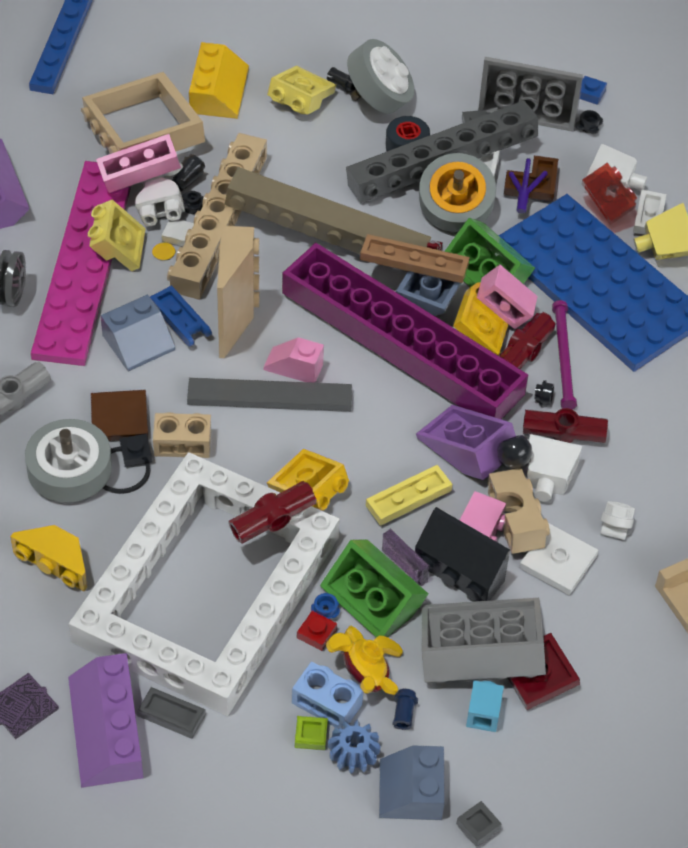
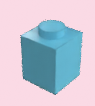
M491 681L473 682L466 727L496 732L504 686L496 685Z

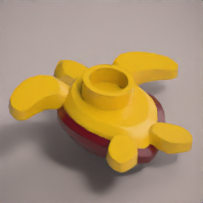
M351 625L346 629L345 633H336L327 641L326 647L329 652L344 651L343 660L350 676L360 685L364 693H376L381 689L385 693L392 695L398 692L397 685L389 679V666L383 657L384 654L396 657L402 655V648L394 640L386 636H378L374 640H366L361 632Z

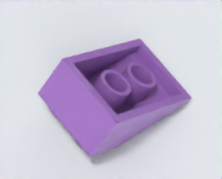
M451 405L416 433L417 438L460 472L481 480L489 477L490 473L502 465L497 454L499 443L516 436L511 422L455 405Z

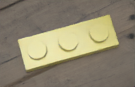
M435 465L367 498L365 506L381 526L452 491L453 484L440 467Z

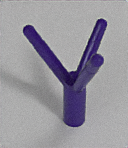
M530 158L526 159L522 187L514 173L509 172V176L519 192L516 211L521 214L527 211L529 193L548 174L547 171H543L528 186Z

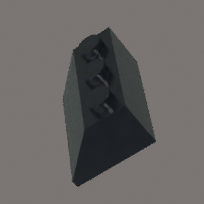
M435 507L415 546L413 563L417 564L421 570L441 578L448 586H454L463 591L474 601H490L505 582L510 549Z

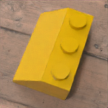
M201 42L189 89V105L199 115L238 119L249 65L226 45Z

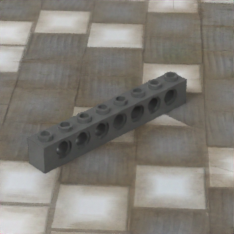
M525 101L518 102L347 166L348 186L360 203L366 202L419 182L427 166L441 156L462 153L479 159L493 152L538 136V116Z

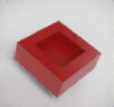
M311 611L297 631V639L323 651L327 641L336 632L337 623Z

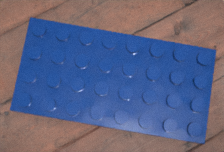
M565 194L498 235L535 267L528 279L554 302L559 300L565 301L568 306L567 313L633 372L688 336V295L570 195Z

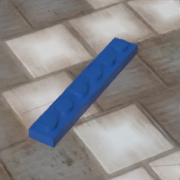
M93 0L64 1L29 82L30 91L54 94Z

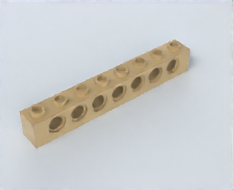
M238 133L235 141L230 142L228 156L226 159H222L219 174L212 179L211 191L205 194L202 209L195 214L194 226L192 229H188L185 236V244L183 247H179L177 251L176 263L174 266L171 265L167 273V280L170 281V286L172 285L180 295L201 299L219 261L221 226H235L242 212L225 205L227 188L238 167L257 174L260 173L267 158V139Z

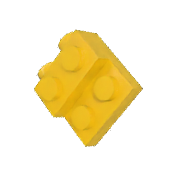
M302 449L267 482L269 488L281 493L301 481L308 482L316 497V504L312 507L323 511L328 507L330 499L337 492L343 493L347 489L349 478L344 464Z

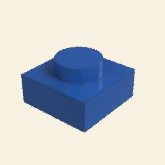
M584 76L580 99L598 105L606 91L607 83Z

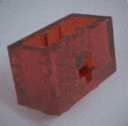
M607 162L582 179V186L609 225H611L636 208L635 200H637V197L630 187H624L620 181L623 177L615 166L611 168ZM607 188L611 191L616 189L614 198L612 195L606 196Z

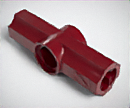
M545 312L536 313L522 330L517 329L513 333L507 348L499 357L520 370L527 361L532 362L539 354L542 343L555 329L556 323L552 320L551 315Z
M562 408L556 413L525 409L523 434L548 436L554 440L571 443L574 440L606 442L608 419L579 416L574 410L569 408Z
M301 481L277 495L275 493L265 494L257 500L253 508L228 521L233 536L237 542L243 544L267 530L275 532L284 528L290 522L291 517L316 504L313 489L308 482Z

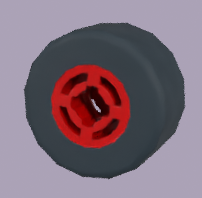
M414 116L395 118L386 129V151L430 136L429 126L426 122Z

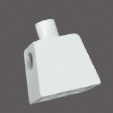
M601 144L587 174L584 193L624 199L629 187L640 191L644 190L647 177L635 173L636 158Z
M530 434L529 442L532 445L531 460L526 464V479H530L533 489H536L535 498L546 502L551 499L552 493L565 494L578 467L582 446Z

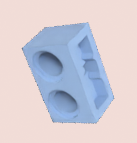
M312 661L292 688V704L316 717L328 718V724L342 729L344 721L348 724L351 722L363 702V691L356 682L350 679L345 680L334 674L327 666H319ZM313 685H318V686H321L322 688H320V689H313V688H311V686H313ZM344 699L348 702L338 703L337 700Z

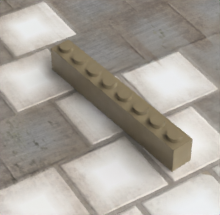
M240 167L237 168L227 188L225 205L304 233L307 236L326 241L332 245L348 249L357 254H360L367 234L427 247V243L431 240V237Z

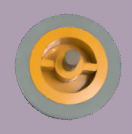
M462 153L441 156L431 162L421 176L419 186L421 210L425 217L440 229L459 232L468 218L485 222L494 207L496 195L495 178L489 167L474 156Z

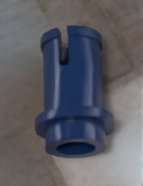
M403 688L394 696L396 709L392 725L397 729L409 730L412 728L414 706L418 704V698L415 691Z

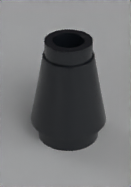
M190 154L188 157H184L181 162L183 168L172 179L178 185L180 192L204 173L205 164L196 155Z

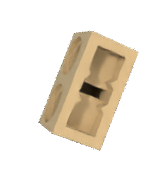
M155 413L153 432L154 456L185 457L189 452L201 458H210L211 415L200 413Z

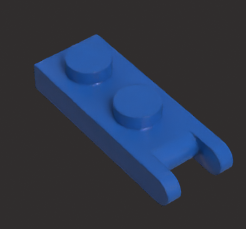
M172 285L150 296L161 311L164 320L187 346L194 345L192 335L199 331L206 337L212 335L210 327Z

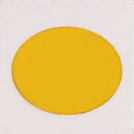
M159 243L153 247L152 254L159 260H168L175 255V248L169 243Z

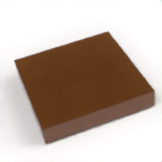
M146 390L91 393L92 424L105 434L108 441H119L120 438L147 434L148 437Z

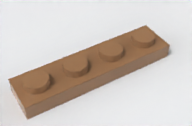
M367 234L360 252V260L459 283L464 281L470 257L369 234Z

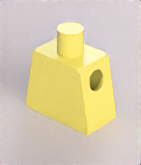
M684 203L646 221L644 226L646 235L633 238L637 252L640 253L652 249L655 260L688 256V215Z

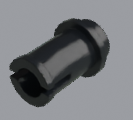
M335 67L328 71L327 75L329 76L326 79L342 87L344 92H353L356 89L350 75Z

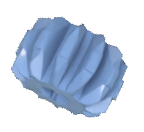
M358 719L354 722V726H350L344 721L342 729L334 728L332 738L328 740V748L331 750V761H337L339 770L348 766L349 772L352 774L355 768L358 767L364 773L367 770V764L374 766L377 756L380 754L381 746L378 743V733L371 732L370 724L360 727Z

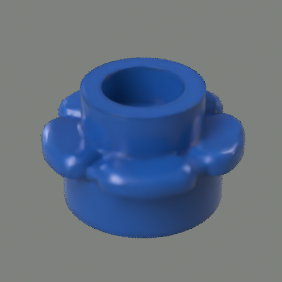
M322 593L315 598L314 603L311 605V611L328 619L336 618L340 613L339 602L334 595Z

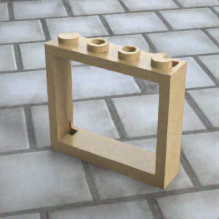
M164 71L82 97L84 108H81V112L84 115V120L90 123L93 134H98L103 148H108L109 154L167 134L170 135L175 152L205 142L203 121ZM160 97L180 123L179 125L123 143L104 117V114Z

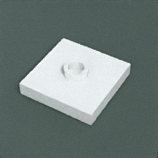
M549 523L550 534L546 536L545 548L528 551L520 562L519 568L570 596L597 557L599 550Z

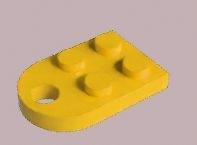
M478 282L466 290L453 327L494 354L499 355L508 323L477 298L481 283Z

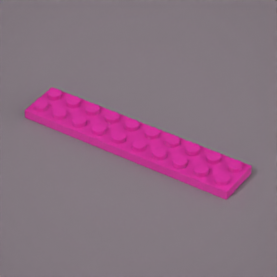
M84 162L32 346L31 360L85 366L112 259L106 261L90 247L91 238L88 237V231L94 223L91 213L97 205L110 200H114L125 210L131 186L109 193L97 162Z

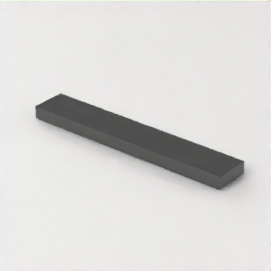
M189 378L187 405L351 411L352 384Z

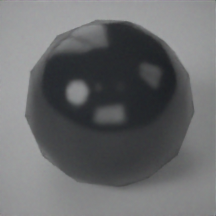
M523 435L506 439L498 445V458L508 468H522L531 460L532 445Z

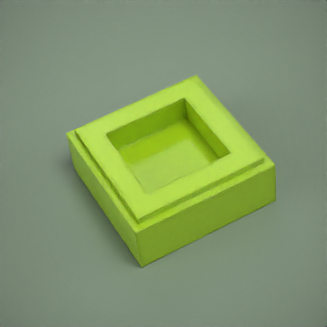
M297 716L295 748L325 750L328 718Z

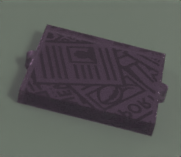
M27 673L0 692V725H3L15 740L59 709L56 702L47 694V688L45 686L41 687L30 673Z

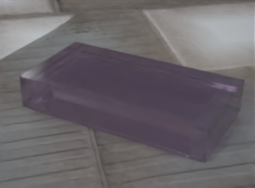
M391 528L383 533L382 552L420 586L428 582L429 565Z

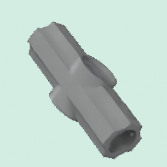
M34 362L17 375H8L0 379V416L7 411L21 409L24 406L25 398L51 381V376L42 363Z

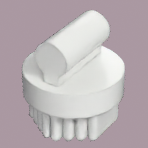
M608 501L605 511H603L601 521L604 522L601 534L625 540L628 528L630 529L633 526L635 508L627 504Z

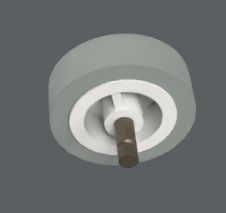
M369 39L348 56V72L356 88L350 93L354 101L363 97L376 110L391 114L413 98L414 83L412 76L401 57L386 43L377 39Z
M61 419L50 422L31 436L25 449L27 475L31 485L39 494L54 501L76 502L87 499L99 492L111 475V451L107 437L98 427L83 420Z

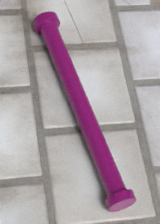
M559 300L552 304V311L555 313L563 394L560 403L561 408L573 410L577 407V399L573 395L566 322L568 306L565 301Z

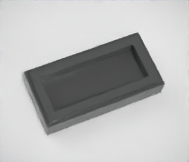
M153 687L149 689L137 710L138 717L193 739L206 715V709Z

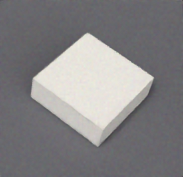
M179 219L169 220L161 235L162 241L183 247L188 229L193 228L194 223Z

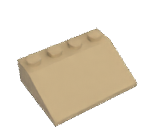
M221 226L217 283L219 358L227 356L254 318V307L259 308L260 292H255V290H259L260 275L254 274V272L259 273V256H254V254L259 255V238H254V227Z

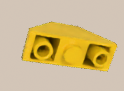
M56 525L18 531L10 536L13 553L17 558L22 561L28 560L37 565L45 574L57 576L69 587H76L82 591L87 589L86 572L78 537Z

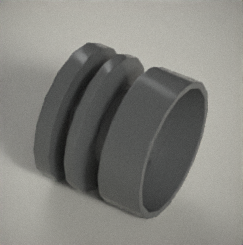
M3 250L0 255V305H4L6 302L8 306L16 307L21 300L26 281L25 255L20 251H14L12 254L10 250Z

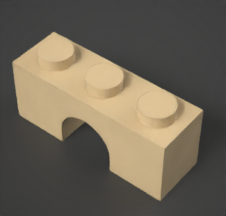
M522 468L490 473L488 482L489 497L505 502V512H511L505 514L504 536L511 553L545 548L546 536L550 534L549 523L546 518L543 519L541 516L539 499H534L531 480L526 479Z

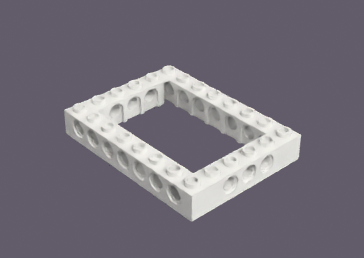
M188 452L69 622L71 642L101 657L127 653L129 670L228 717L337 542L340 519L311 506L291 517L290 522L284 528L272 532L285 538V541L291 544L216 662L209 660L122 619L121 613L130 600L134 601L136 591L145 578L149 579L151 569L160 556L164 557L166 547L175 535H179L180 527L188 515L194 513V506L203 494L204 502L208 507L214 510L218 508L236 517L253 508L257 500L265 494L275 493L277 495L280 492Z

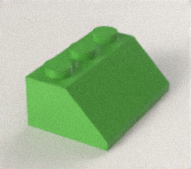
M468 218L444 251L470 257L464 282L470 287L481 282L482 277L498 265L504 267L523 284L535 269L532 264L484 222Z
M368 539L350 540L320 584V587L327 593L334 595L339 604L376 638L378 636L389 637L414 616L429 594Z

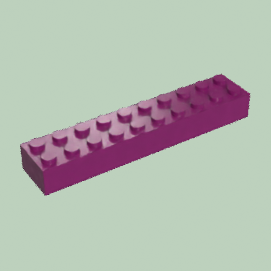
M318 243L313 244L282 272V294L459 407L502 420L525 396L528 381L527 373Z

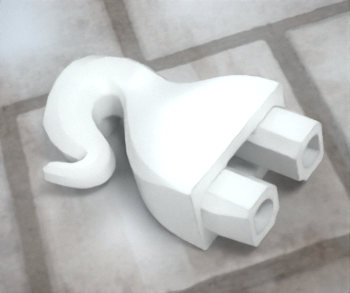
M181 163L180 169L141 182L143 190L137 195L135 205L146 227L155 225L157 218L164 216L171 221L181 218V212H185L183 197L178 185L170 179L163 178L164 176L176 175L183 168Z

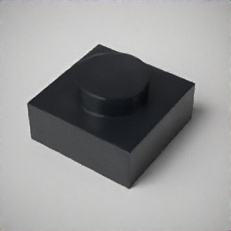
M147 434L119 439L125 467L152 462Z

